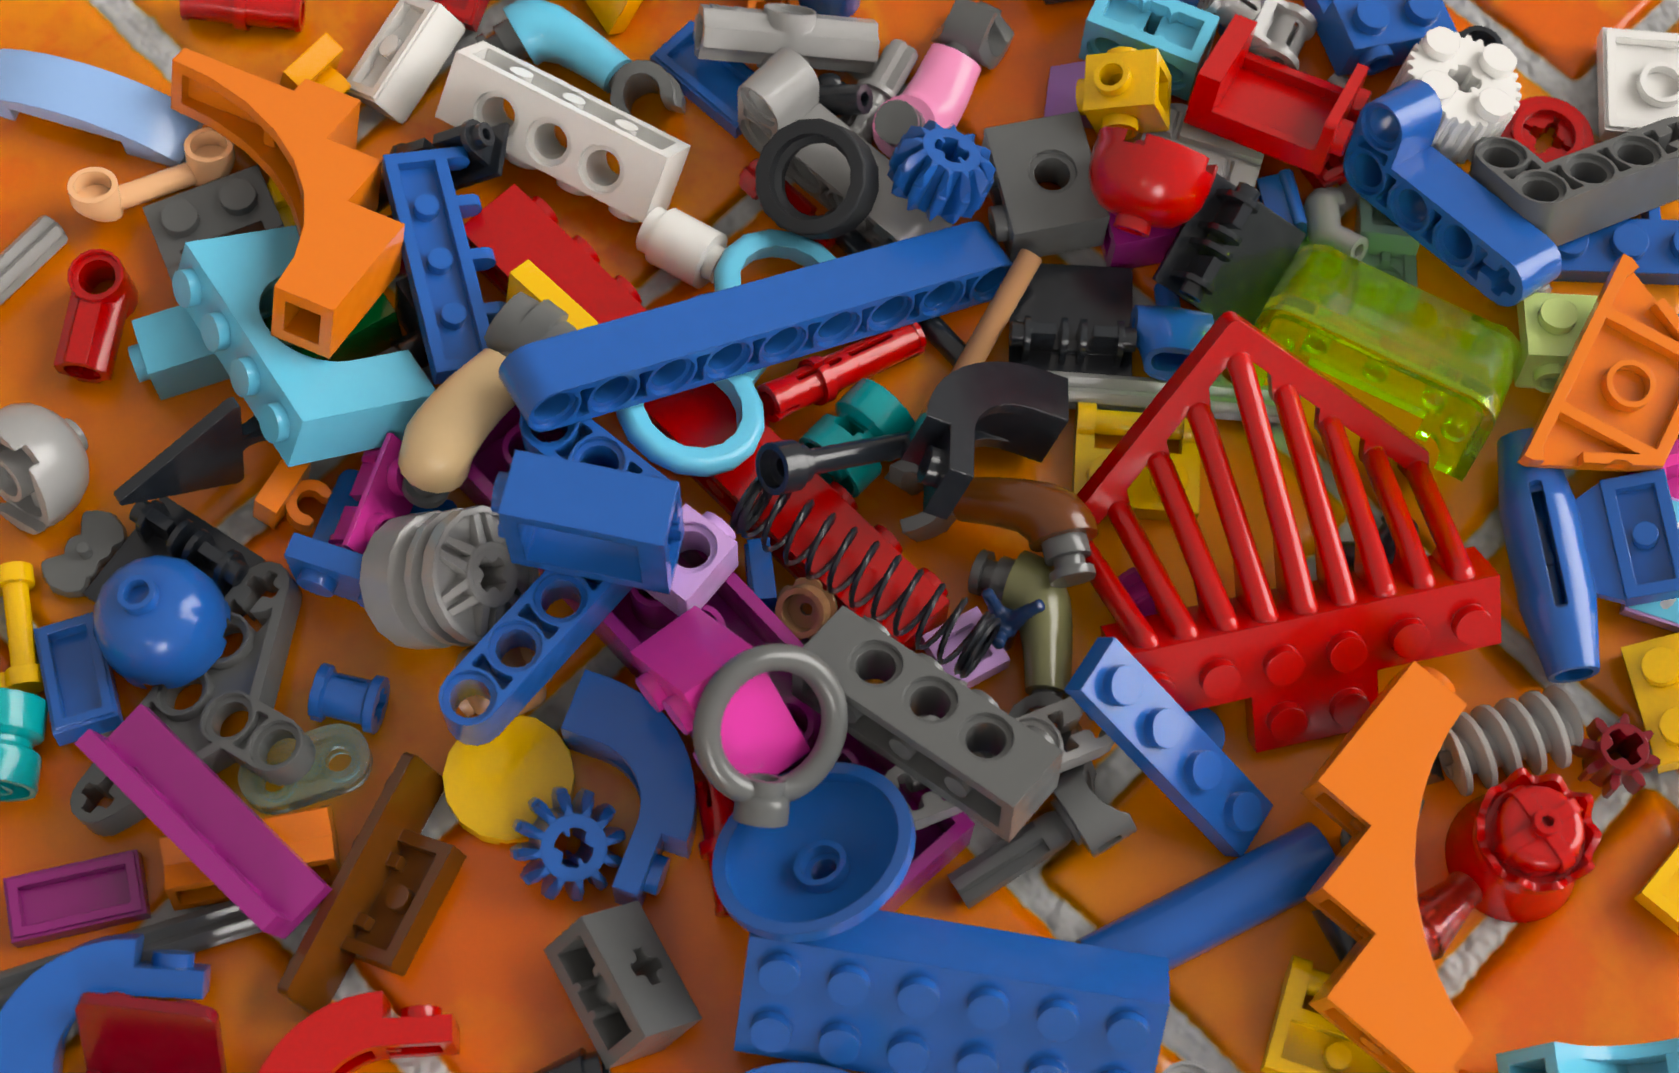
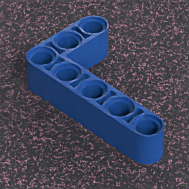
M520 414L519 427L526 452L597 466H609L617 470L668 479L592 419L560 427V429L566 431V434L561 439L554 442H542L536 439L540 432L532 430L522 414ZM545 570L442 683L438 700L448 730L454 738L466 745L479 746L489 743L499 736L633 587ZM560 599H572L580 605L575 613L565 618H555L546 613L548 607ZM527 647L535 652L532 660L525 666L515 668L501 663L504 655L513 648ZM482 696L490 700L486 711L479 716L466 718L456 714L459 704L468 697Z

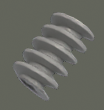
M1549 685L1542 694L1539 691H1528L1521 695L1518 701L1514 698H1503L1495 704L1494 708L1490 705L1482 704L1476 706L1470 712V715L1462 712L1449 730L1437 756L1446 776L1453 781L1459 793L1466 797L1472 795L1474 791V774L1478 775L1480 781L1487 789L1498 785V767L1502 768L1508 778L1516 769L1523 767L1522 761L1525 760L1533 774L1543 775L1547 771V753L1550 754L1552 760L1559 768L1569 767L1572 763L1571 747H1580L1583 743L1584 729L1582 717L1572 696L1562 685Z

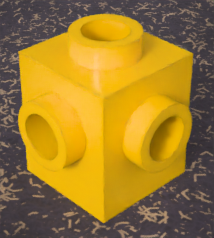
M1122 46L1111 48L1106 53L1086 55L1085 78L1078 79L1076 83L1078 111L1080 115H1086L1097 135L1103 127L1128 129L1125 140L1135 138L1139 133L1169 131L1172 75L1158 48L1137 50L1132 47Z

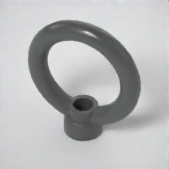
M782 643L764 644L749 648L731 658L713 675L703 690L697 704L693 721V744L698 763L707 779L719 792L734 801L733 819L735 821L755 827H784L788 824L790 802L803 797L825 779L837 762L847 735L848 706L843 687L834 671L818 655L802 647ZM772 671H785L797 675L811 686L819 702L821 722L814 747L799 766L783 776L767 773H748L744 775L729 762L722 745L721 725L728 703L741 686L760 674Z

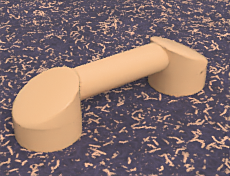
M210 127L195 130L184 141L186 162L118 185L115 174L108 169L102 167L81 169L74 173L67 183L70 203L78 213L89 219L101 222L116 221L122 217L123 210L193 185L198 187L228 176L235 162L234 144Z

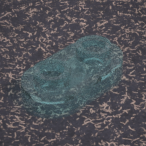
M341 723L329 724L306 731L305 733L314 743L316 754L310 771L301 780L285 785L279 791L270 792L265 790L266 781L240 765L238 772L240 790L254 809L270 815L286 813L352 792L367 780L373 766L372 752L363 734L356 728ZM286 738L276 742L267 754V764L277 765L286 761L295 749L296 740ZM338 754L349 755L351 762L345 770L336 772L329 769V763L334 756Z

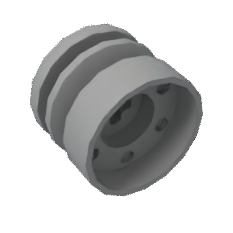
M480 505L468 508H454L443 512L411 513L389 519L373 533L362 556L359 584L365 611L377 631L396 646L416 650L446 648L453 645L468 647L477 645L538 579V568L511 563L505 538L498 536V513L492 512L491 507Z

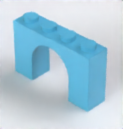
M296 225L185 242L178 270L175 271L172 279L175 299L182 308H186L201 331L205 346L209 351L215 353L230 376L234 391L238 396L244 398L259 421L264 438L269 443L274 444L288 467L380 448L387 433H393L401 441L403 440L406 425L421 405L436 390L409 350L351 361L320 360L301 354L283 344L271 335L270 330L263 321L272 315L274 286L295 255L300 239Z

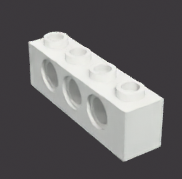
M485 41L456 51L435 117L454 127L460 126L465 121L475 119L480 123L486 122L491 127L507 122L510 125L505 158L509 162L525 169H538L556 178L557 185L563 190L579 196L589 195L609 205L608 209L614 216L633 223H643L648 214L656 207L668 209L691 145ZM504 99L513 107L515 113L514 121L504 111ZM555 125L559 126L565 133L567 148L558 142L554 131ZM607 151L612 153L618 160L620 166L619 175L610 169L606 160Z

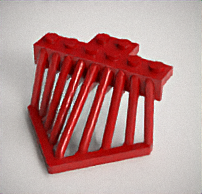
M1227 311L1217 319L1077 494L1091 510L1097 526L1106 515L1108 516L1149 592L1157 614L1149 616L1142 614L1093 540L1089 541L1091 555L1085 561L1086 563L1094 564L1097 576L1089 582L1116 621V623L1100 626L1101 637H1115L1185 712L1245 699L1247 737L1256 753L1349 733L1379 695L1377 670L1502 643L1500 574L1475 546L1464 547L1429 468V452L1419 441L1233 311ZM1253 363L1267 372L1269 396L1277 409L1314 540L1317 580L1312 581ZM1225 368L1231 377L1273 537L1276 588L1271 590L1224 444L1211 410L1209 388ZM1299 395L1315 405L1314 427L1320 434L1355 543L1354 572L1349 570ZM1185 417L1190 424L1233 558L1236 596L1233 598L1228 597L1174 462L1170 457L1167 439ZM1344 426L1360 437L1358 457L1364 464L1396 547L1392 564L1388 563ZM1388 457L1397 462V468L1407 478L1436 545L1430 556H1427ZM1145 467L1150 472L1192 576L1198 603L1196 606L1186 607L1131 507L1127 489Z

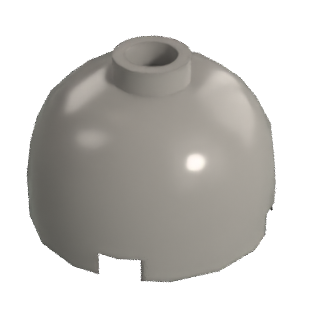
M15 403L0 409V496L6 501V503H0V514L19 530L33 535L41 533L48 527L63 520L79 505L89 484V460L86 453L88 441L81 428L74 421L68 418L63 419L54 411L32 403Z

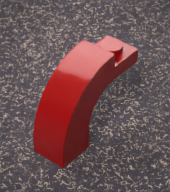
M383 991L362 993L333 1002L298 1023L274 1047L258 1073H354L365 1065L385 1059L460 1055L459 1026L452 1014L442 1015V1008L434 1005L404 1007L401 1009V1017L391 1018V1004Z

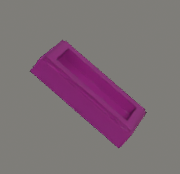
M138 849L3 878L11 943L16 948L152 918L143 858Z

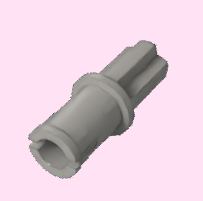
M894 39L890 44L886 45L868 79H861L857 83L867 84L872 90L873 104L870 112L865 115H845L842 120L843 123L870 145H872L871 143L874 140L872 124L875 113L884 102L898 95L918 59L917 51L900 39Z

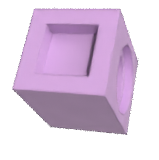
M686 503L682 507L685 533L680 553L686 550H698L707 555L708 559L704 564L696 568H685L677 564L670 595L645 590L678 616H681L693 606L702 609L738 567V542L734 540L736 534L733 529L716 514L706 511L702 516Z

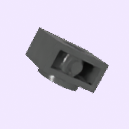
M1079 111L984 129L982 146L991 151L989 161L996 168L993 176L994 183L989 191L993 206L988 207L990 232L996 242L1003 241L1006 254L1011 262H1014L1020 249H1026L1039 257L1103 245L1110 215L1106 209L1099 205L1090 189L1088 169L1091 150ZM1052 182L1061 187V189L1048 190L1041 187L1039 183Z

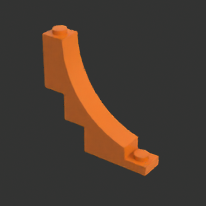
M1413 661L1394 675L1300 792L1352 836L1304 898L1356 941L1355 945L1308 1004L1389 1073H1471L1464 1069H1460L1458 1072L1453 1069L1474 1038L1453 1007L1436 971L1422 925L1415 874L1416 830L1423 793L1434 760L1449 730L1467 704L1454 694L1455 687L1445 675L1432 667H1422L1416 661Z

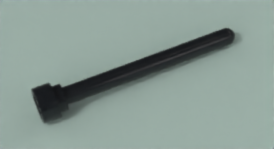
M910 430L811 449L793 439L765 443L760 447L756 455V474L763 489L771 495L800 491L807 482L812 480L815 474L901 458L902 448Z

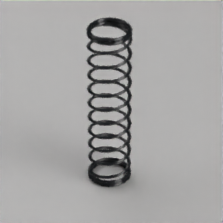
M758 477L751 482L738 501L730 519V527L733 531H736V534H741V537L747 539L763 531L761 538L763 551L767 553L772 552L784 545L783 559L786 566L798 564L807 557L805 575L808 580L817 579L829 571L826 583L828 593L830 594L841 592L851 584L848 596L851 608H858L874 597L870 613L871 618L877 622L886 619L897 609L892 625L895 636L898 637L908 633L919 623L915 636L916 650L921 651L929 648L942 636L937 651L938 663L940 665L947 664L960 654L954 667L955 675L960 674V678H967L972 673L995 639L1001 626V618H996L995 614L990 615L989 611L984 612L961 644L950 655L942 659L949 636L968 602L967 597L961 599L940 629L921 645L920 641L924 628L939 597L946 588L945 583H941L919 614L899 631L898 626L902 613L915 586L924 574L923 569H919L915 573L911 582L898 599L884 613L876 616L882 593L891 575L900 564L902 556L896 555L886 573L871 591L858 602H854L859 581L866 566L880 547V542L874 541L855 571L837 588H832L838 564L856 537L858 527L851 528L832 559L812 575L810 574V569L816 550L837 518L836 513H831L827 517L814 541L802 554L794 560H789V551L794 536L809 516L815 501L814 499L808 500L798 514L792 528L777 543L769 547L767 546V538L771 525L789 500L792 492L781 494L769 516L756 529L747 533L746 531L756 523L773 496L763 489Z

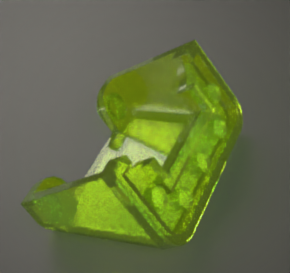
M1309 244L1299 249L1267 299L1254 325L1312 367L1422 418L1414 437L1426 442L1428 437L1431 436L1439 449L1438 460L1434 468L1462 482L1494 428L1523 351L1520 341L1506 327L1493 323L1348 256L1332 246ZM1253 363L1259 385L1263 387L1268 377L1267 372Z

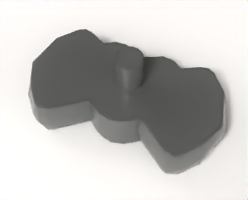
M99 510L84 512L81 519V534L67 541L65 554L48 558L42 562V576L52 592L68 598L84 597L83 593L128 538L126 528L118 517L110 512Z

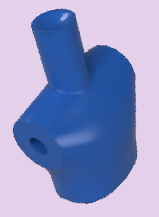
M1156 283L1154 286L1156 305H1135L1131 313L1129 327L1137 329L1136 347L1141 355L1145 373L1152 378L1168 382L1213 326L1214 319L1211 313L1181 308L1180 297L1159 283Z

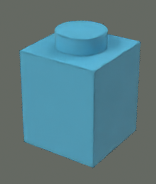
M179 305L131 320L138 344L128 346L133 368L139 382L151 380L160 400L230 379L215 353L209 351L205 346L201 331L186 308H182Z

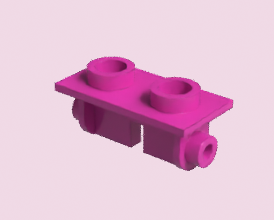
M387 433L382 447L364 452L361 459L363 463L350 492L352 498L360 501L359 505L344 507L336 530L328 540L329 544L364 554L373 533L389 519L410 514L413 504L403 494L402 482L404 476L398 465L402 441L393 433Z

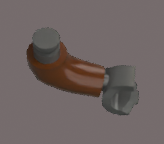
M902 459L890 465L889 472L884 479L911 496L924 491V484L917 481L919 465ZM974 477L947 520L924 513L923 511L917 515L900 519L903 534L915 542L931 539L946 532L956 519L961 522L995 526L1018 532L1028 540L1030 550L1043 552L1045 564L1047 566H1054V571L1048 574L1051 587H1072L1086 583L1097 576L1094 564L1086 563L1085 561L1091 555L1089 541L1099 534L1096 520L1091 510L1075 493L1053 483L1018 478Z

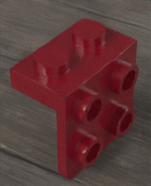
M85 992L80 995L75 1012L86 1063V1073H227L219 1014L212 1007L190 1000H178L175 1002L132 997L121 992H108L105 994Z

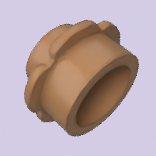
M798 578L795 580L794 585L784 586L778 594L775 615L798 639H811L838 611L835 596L828 593V590L825 591L822 588V583L817 579ZM804 603L812 606L811 614H806L803 611Z

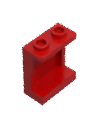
M1235 14L1198 72L1183 122L1320 175L1331 154L1342 157L1360 111L1370 101L1372 92L1362 88L1369 67L1358 63L1343 88L1251 53L1249 49L1258 22Z

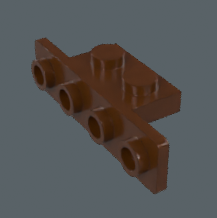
M408 752L402 754L394 771L387 779L383 791L360 834L354 840L352 848L331 886L333 890L321 901L319 910L295 954L291 957L286 971L277 986V991L310 1014L331 1003L354 958L404 977L467 857L454 845L421 835L425 824L444 791L442 776L419 756Z

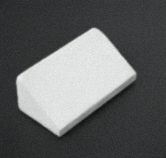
M399 0L346 79L352 86L346 93L361 100L362 103L389 119L403 124L465 32L464 25L440 3L432 0Z

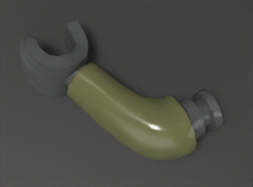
M983 549L977 555L970 571L968 580L969 593L981 596L984 589L991 588L1002 605L1013 610L1037 599L1042 600L1045 604L1044 611L1030 618L1019 629L1024 660L1025 692L1029 696L1015 704L1009 712L1010 716L1018 718L1070 697L1064 689L1071 680L1073 623L1071 598L1067 587H1051L1048 574L1054 571V567L1047 566L1043 557L1024 550L1017 559L1003 556L999 561H996L994 552ZM1079 723L1073 730L1061 734L1065 752H1069L1065 745L1070 735L1083 731Z

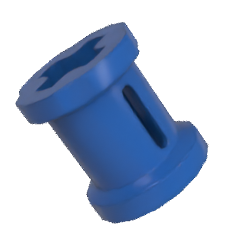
M323 663L315 674L310 690L308 716H310L311 720L322 722L326 717L360 724L364 732L375 734L378 732L386 713L390 693L389 678L381 675H376L372 680L338 673L334 665Z

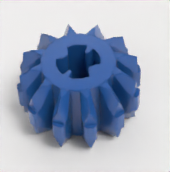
M928 120L923 127L910 126L907 133L901 137L889 161L890 168L887 176L893 181L891 193L908 200L907 210L919 209L925 212L929 221L936 216H941L946 222L954 225L960 217L972 218L976 210L981 208L994 183L993 176L996 168L989 161L991 151L974 143L975 134L964 135L958 132L953 123L947 128H942L935 121Z
M562 786L554 787L551 795L553 808L549 809L543 801L533 797L528 801L530 810L538 817L535 822L531 824L523 819H516L513 823L512 828L515 831L529 837L528 842L518 843L510 848V855L513 859L519 861L531 860L523 868L520 878L527 885L537 883L543 879L541 894L548 899L554 900L565 885L568 897L573 901H581L584 895L583 880L587 879L589 883L601 891L608 885L606 878L598 871L604 863L612 868H619L622 862L620 856L607 850V846L618 844L626 838L623 829L611 826L605 827L613 819L616 810L608 803L598 805L593 809L595 794L588 789H580L571 803V798L566 788ZM569 828H573L572 835L581 840L580 847L575 854L566 850L567 858L563 859V852L555 847V841L560 833L570 837Z

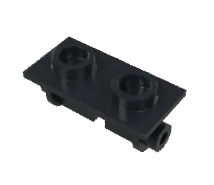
M475 119L465 121L460 126L434 134L432 143L426 138H421L407 144L400 143L394 145L389 154L458 146L464 147L468 152L470 164L464 169L450 171L456 191L502 176L510 125L505 122L491 127L486 122L480 123Z

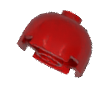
M1101 128L1091 153L1088 176L1090 189L1099 205L1116 215L1113 224L1115 228L1136 236L1149 237L1152 227L1172 229L1188 222L1202 208L1211 191L1218 170L1217 164L1208 165L1210 158L1191 148L1147 133L1145 140H1135L1132 143L1124 141L1128 131L1126 128Z

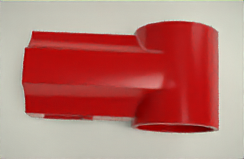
M90 249L79 254L72 261L68 269L67 281L72 292L55 356L54 368L58 373L68 375L78 381L100 384L101 381L112 379L125 320L134 312L138 304V291L117 256L104 249ZM106 280H115L107 291L101 294H92L94 288L99 283Z

